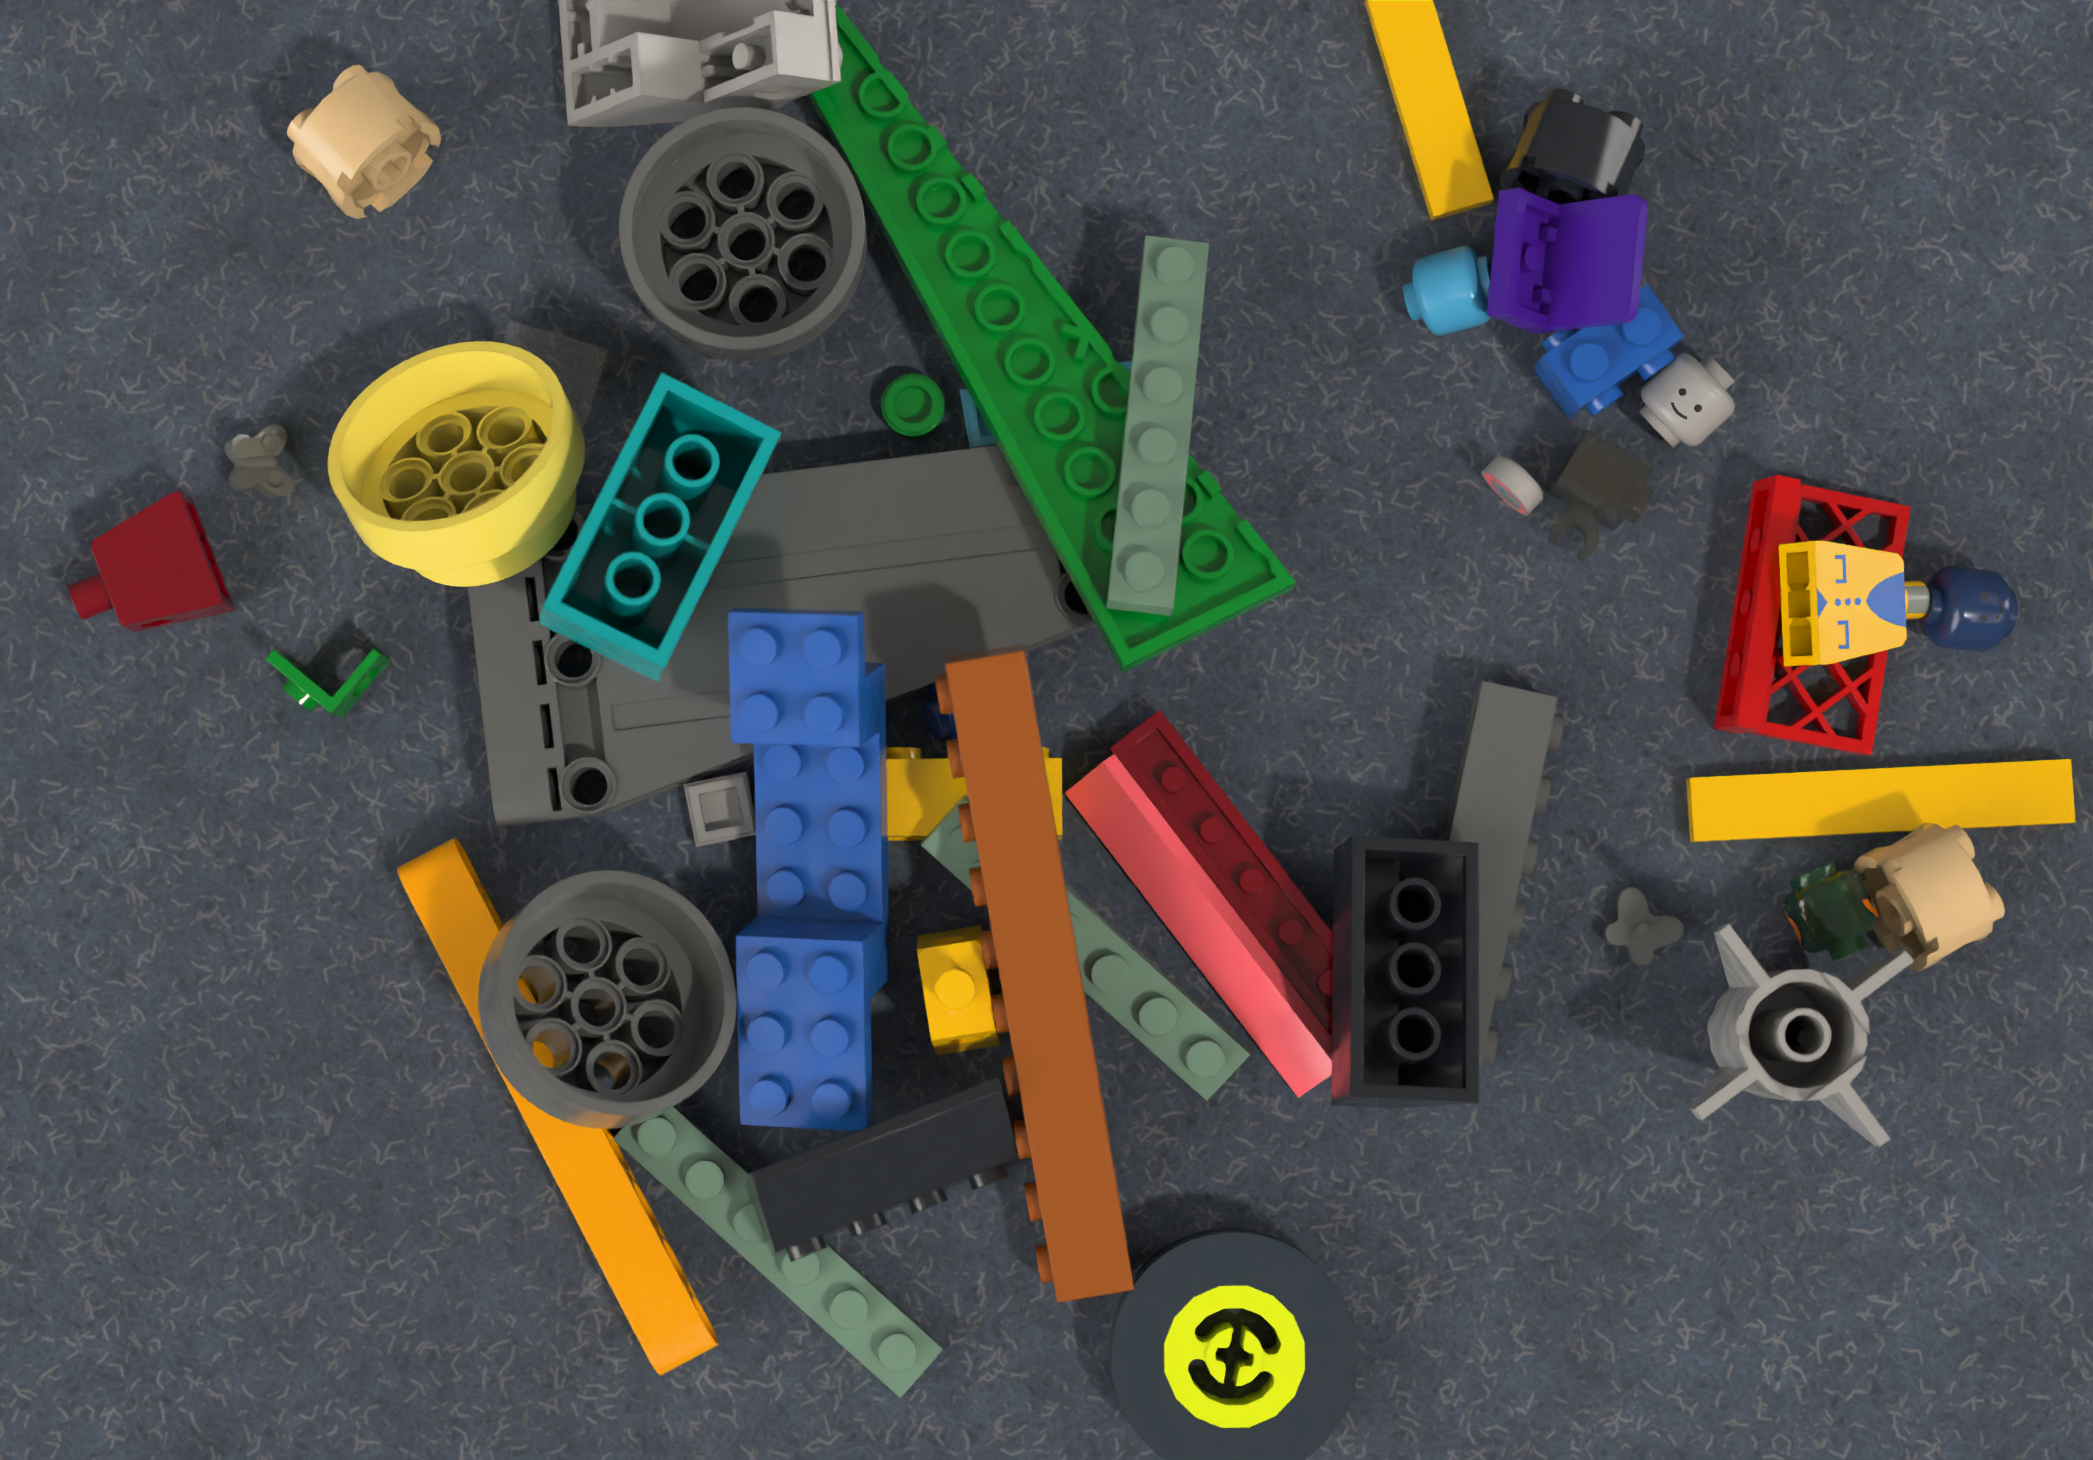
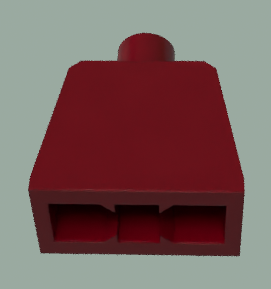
M180 490L168 494L94 539L90 546L100 573L68 585L71 600L83 620L114 608L122 627L133 632L224 614L235 610L195 503L191 497Z

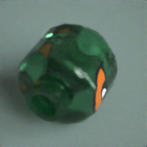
M1832 861L1788 882L1792 891L1783 898L1782 906L1804 951L1817 954L1828 950L1832 961H1835L1868 946L1863 934L1876 926L1879 915L1860 874L1852 868L1839 869L1836 861Z

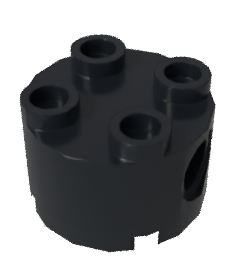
M1559 88L1550 89L1544 101L1535 102L1526 110L1518 145L1507 159L1501 174V187L1503 190L1521 188L1558 204L1628 195L1634 171L1645 157V143L1640 138L1644 125L1641 120L1629 113L1622 111L1606 113L1598 108L1585 105L1583 99L1572 91Z

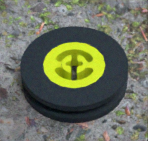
M1218 1228L1194 1233L1174 1241L1152 1256L1133 1277L1134 1290L1123 1292L1114 1313L1109 1338V1364L1112 1381L1122 1410L1132 1428L1143 1442L1164 1460H1305L1323 1445L1339 1425L1351 1400L1357 1377L1358 1345L1353 1320L1344 1298L1330 1277L1310 1257L1288 1242L1267 1233L1241 1228ZM1226 1308H1244L1261 1315L1272 1326L1276 1335L1274 1346L1265 1349L1262 1348L1258 1338L1247 1326H1241L1239 1342L1244 1351L1249 1353V1357L1247 1360L1241 1359L1236 1361L1232 1376L1233 1382L1236 1386H1242L1251 1382L1260 1372H1270L1268 1381L1258 1391L1242 1398H1220L1207 1393L1192 1380L1188 1371V1366L1192 1360L1202 1359L1210 1374L1218 1382L1224 1383L1226 1365L1223 1359L1216 1355L1218 1347H1229L1233 1333L1232 1325L1229 1322H1223L1214 1326L1205 1336L1195 1335V1329L1206 1316Z

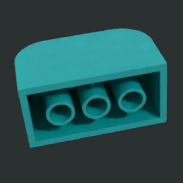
M661 372L542 607L539 624L653 681L659 682L754 492L781 432Z

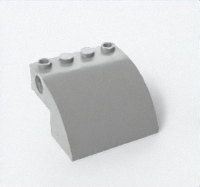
M558 0L567 124L569 126L620 127L685 122L695 116L718 109L734 107L762 109L778 105L841 82L840 68L843 54L837 36L835 11L837 0Z

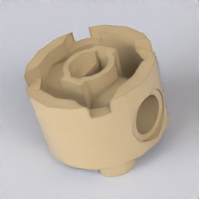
M353 65L344 70L334 82L333 91L315 109L310 108L299 113L291 121L287 129V136L295 143L293 156L296 164L320 181L330 194L333 202L346 215L355 219L367 217L364 214V207L370 204L378 212H381L396 203L425 175L433 160L425 153L429 143L439 149L441 142L438 126L425 113L418 110L400 95L393 81L387 75L378 71L368 73L361 65Z
M1924 823L1894 844L1886 847H1877L1861 855L1854 863V870L1861 874L1864 873L1866 879L1855 885L1857 895L1859 894L1862 897L1860 889L1862 893L1869 894L1879 915V920H1877L1875 916L1868 913L1862 906L1875 934L1889 953L1899 948L1908 952L1914 960L1906 967L1909 970L1920 972L1936 964L1963 945L1986 938L1992 932L1993 922L2004 916L2005 910L2001 897L1989 883L1983 882L1978 869L1972 861L1975 856L1973 844L1967 833L1958 825H1952L1943 829L1938 824Z

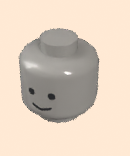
M1678 353L1674 356V361L1660 369L1641 388V397L1645 406L1639 412L1673 448L1680 441L1687 446L1695 447L1703 443L1733 414L1735 403L1726 390L1735 381L1709 354L1699 363L1690 354Z

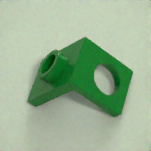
M273 649L266 657L270 664L289 678L282 689L311 712L320 704L328 712L340 718L347 714L391 661L385 654L372 649L335 695H333L286 655Z

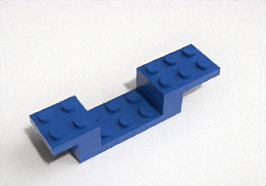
M734 608L728 612L731 743L754 744L758 917L736 935L740 1125L860 1131L873 1124L871 998L890 979L885 663L865 662L864 611Z

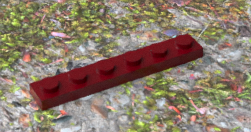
M1158 710L1109 748L1112 755L1115 754L1332 1037V931L1161 710Z

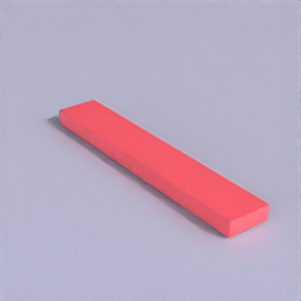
M1113 754L1066 791L1065 794L1299 1098L1332 1075L1331 1035L1116 755Z

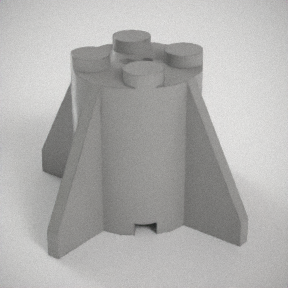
M1724 924L1714 932L1729 989L1717 1001L1714 1012L1707 1024L1710 1050L1718 1064V1068L1690 1107L1696 1118L1703 1120L1743 1090L1761 1098L1789 1101L1819 1100L1872 1145L1880 1147L1891 1138L1851 1087L1850 1083L1863 1068L1867 1056L1864 1055L1867 1047V1034H1870L1869 1018L1860 1001L1914 961L1906 950L1898 951L1843 980L1811 969L1765 972L1730 924ZM1787 1024H1788L1789 1027H1790V1030H1788V1031L1785 1033V1029H1786V1026H1787Z

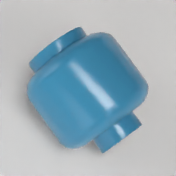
M1463 245L1419 258L1413 267V282L1403 285L1404 299L1411 319L1413 321L1423 319L1427 328L1437 336L1458 332L1488 322L1491 318L1487 316L1488 287L1492 269L1490 256L1480 257L1473 247Z

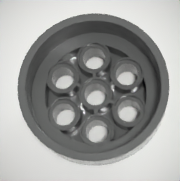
M753 107L725 108L703 113L677 125L652 145L642 157L631 175L621 204L619 216L620 250L630 281L643 305L665 331L690 348L707 355L730 360L753 361L769 359L795 351L815 340L837 321L854 297L862 278L867 255V227L863 204L855 179L846 162L823 136L799 120L782 113ZM735 173H744L755 180L753 189L748 195L739 199H732L721 193V186L727 177ZM804 194L814 201L811 213L799 220H791L784 217L780 213V207L783 201L790 195ZM687 213H696L706 219L704 230L693 239H681L673 234V226L676 220ZM745 234H756L766 241L762 254L753 260H740L732 254L733 244L739 237ZM804 255L820 257L826 263L822 275L809 282L800 281L793 277L791 268L799 257ZM707 274L717 280L715 292L706 300L692 301L684 296L685 284L695 275ZM756 295H767L777 302L775 313L764 322H752L743 316L744 305L750 298Z
M600 870L573 875L553 884L517 911L504 924L493 940L482 966L478 990V1007L481 1028L492 1058L508 1082L526 1100L543 1112L564 1122L582 1127L613 1129L628 1127L654 1118L691 1096L713 1075L728 1049L736 1020L737 998L733 970L723 943L709 921L689 900L669 886L652 878L625 871ZM564 939H569L580 947L583 954V964L577 963L567 956L563 947ZM623 961L630 962L637 967L641 974V986L632 983L626 977L623 971ZM518 979H525L534 985L539 996L538 1004L530 1003L522 997L518 989ZM579 1000L587 1002L595 1009L598 1017L597 1026L590 1025L583 1020L578 1010ZM638 1022L648 1025L653 1030L656 1036V1048L650 1047L642 1041L638 1033ZM534 1041L541 1042L550 1049L553 1055L552 1068L542 1065L534 1055ZM594 1063H599L609 1070L613 1079L612 1090L601 1086L597 1082L593 1072Z

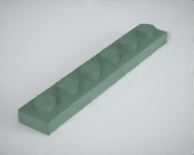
M1145 236L1106 608L1167 616H1171L1173 611L1209 243Z
M964 794L921 841V846L972 891L969 868L980 866L976 841L964 843L958 804L969 802L968 796ZM1066 885L1084 992L1207 1101L1250 1056L1249 1049Z
M675 1105L647 1121L623 1127L613 1138L618 1145L899 1398L906 1393L943 1351L944 1347L826 1241V1249L793 1262L790 1261L787 1251L772 1256L745 1186L750 1173Z

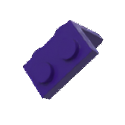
M1521 188L1499 191L1497 219L1494 228L1495 239L1491 279L1488 287L1487 316L1535 334L1632 322L1637 316L1639 308L1648 214L1647 201L1635 194L1558 204Z

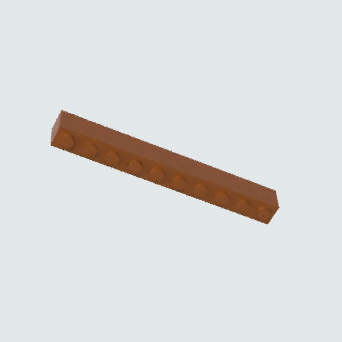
M1018 644L948 656L945 662L946 674L935 675L936 689L941 714L954 713L958 738L946 740L953 779L965 777L969 802L958 804V813L964 843L976 841L980 866L969 868L970 882L975 907L987 905L992 930L980 932L986 970L999 969L1003 993L991 995L997 1033L1010 1032L1014 1056L1002 1058L1008 1096L1021 1095L1025 1119L1014 1121V1131L1019 1158L1032 1157L1036 1181L1025 1183V1193L1030 1221L1043 1220L1046 1244L1036 1245L1041 1283L1054 1282L1057 1303L1134 1290L1129 1247L1025 645Z

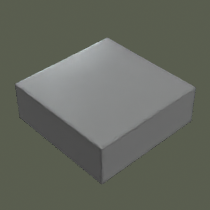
M747 772L684 784L697 848L756 836L755 807Z

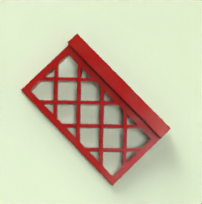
M1774 475L1753 482L1714 729L1737 734L1749 733L1863 756L1872 755L1888 650L1868 654L1866 669L1852 679L1849 678L1839 662L1825 664L1839 685V688L1818 704H1815L1797 675L1811 665L1784 666L1783 655L1778 649L1780 633L1782 632L1779 544L1809 542V539L1798 524L1801 502L1807 501L1820 504L1835 526L1815 541L1830 542L1838 535H1841L1847 545L1865 548L1851 526L1868 514L1890 518L1886 545L1879 550L1898 553L1903 559L1911 507L1800 484V479L1781 475ZM1839 508L1855 512L1845 518ZM1776 668L1780 676L1773 681L1774 670ZM1864 683L1861 696V694L1857 690V687ZM1787 684L1805 713L1787 726L1766 722L1770 695ZM1844 696L1847 697L1859 714L1855 739L1837 736L1822 715V712ZM1811 721L1818 732L1801 728Z

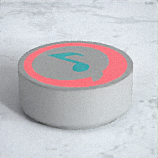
M1497 455L1481 472L1487 484L1507 504L1522 515L1527 516L1543 500V492L1537 482L1519 464L1505 455Z

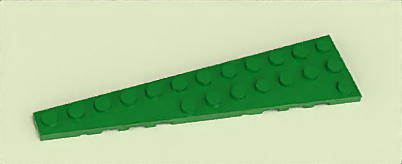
M836 3L837 36L843 54L840 68L841 82L810 93L807 96L838 153L850 169L863 199L1120 671L1123 673L1291 591L1296 581L1246 519L1242 521L1221 494L1222 488L1208 470L1203 472L1192 456L1188 454L1174 607L1171 616L1106 608L1130 372L1124 365L1116 361L1108 344L1009 220L1005 222L985 197L984 188L972 173L967 174L947 149L948 143L934 125L929 126L908 100L906 90L895 76L880 64L876 52Z

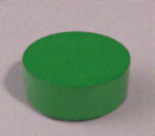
M912 373L897 377L887 386L882 396L881 409L887 426L895 434L907 439H919L930 435L939 427L944 417L945 403L940 388L933 380L924 375Z

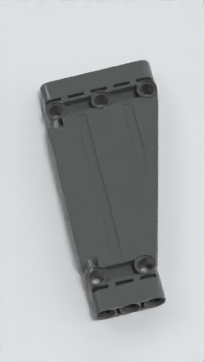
M998 445L762 474L659 682L653 681L591 650L593 659L589 671L576 678L564 675L561 668L562 656L570 647L580 644L539 624L536 618L533 584L536 585L540 620L542 607L574 544L562 551L551 549L533 565L506 579L485 585L468 586L495 819L498 827L503 828L583 817L598 818L754 758V744L731 743L728 612L734 608L864 611L865 662L885 663L886 707L928 691V685L935 682V675L946 673L945 662L948 656L1024 644L1025 651L1029 652L1096 625L1089 613L1078 614L1072 611L1066 604L1064 596L1073 585V582ZM598 497L593 499V503L575 505L571 521L577 525V538ZM542 646L547 684H544L540 653V647ZM547 709H550L554 748H551ZM591 770L601 771L608 783L604 798L598 803L583 805L578 800L575 792L579 777ZM554 772H557L562 805V810L559 811Z

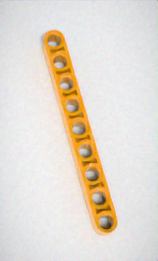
M454 837L397 867V872L410 901L488 1049L479 1016V980L487 952L504 925L466 852ZM518 979V989L522 997L530 1003L538 1004L539 996L534 985L525 979ZM534 1041V1055L542 1065L552 1068L553 1055L550 1049L545 1044ZM498 1068L655 1371L662 1376L718 1346L719 1342L715 1331L618 1144L613 1140L614 1137L610 1129L582 1127L550 1116L526 1100L508 1082Z

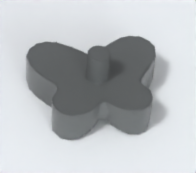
M269 424L259 429L251 437L246 434H238L226 441L224 445L225 453L234 463V468L230 472L228 479L229 485L234 491L245 492L253 488L261 495L272 500H279L291 494L294 482L286 470L278 465L277 461L278 455L287 442L286 430L281 425Z
M1628 887L1619 892L1615 905L1616 920L1607 924L1603 929V939L1605 942L1613 946H1624L1627 949L1631 962L1639 966L1651 963L1656 948L1677 942L1684 933L1683 924L1679 919L1669 916H1654L1649 912L1644 894L1635 887Z

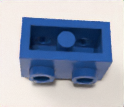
M1647 284L1640 289L1638 313L1632 322L1582 328L1580 331L1578 329L1557 331L1542 343L1547 353L1540 358L1533 369L1568 419H1571L1585 408L1593 417L1624 395L1618 386L1639 373L1641 378L1646 381L1660 369L1674 361L1675 357L1671 350L1681 341L1684 335Z

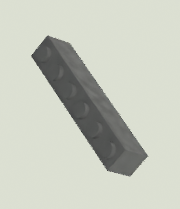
M1486 681L1480 682L1474 689L1443 841L1479 843V1075L1482 1064L1492 1065L1497 1049L1499 1028L1490 1026L1495 1001L1504 1003L1508 994L1512 976V965L1503 963L1508 938L1518 939L1525 913V902L1516 900L1521 875L1531 876L1538 851V840L1529 838L1534 813L1544 814L1551 788V777L1542 776L1547 751H1557L1564 726V715L1555 713L1558 697Z

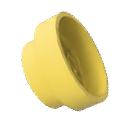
M487 341L462 342L431 349L409 358L385 372L365 388L346 410L336 427L329 447L328 474L334 493L362 541L375 554L393 564L414 569L423 577L440 584L460 587L479 586L506 579L525 570L541 559L560 540L574 514L577 495L576 486L583 469L585 443L581 426L557 376L544 361L531 352L505 343Z

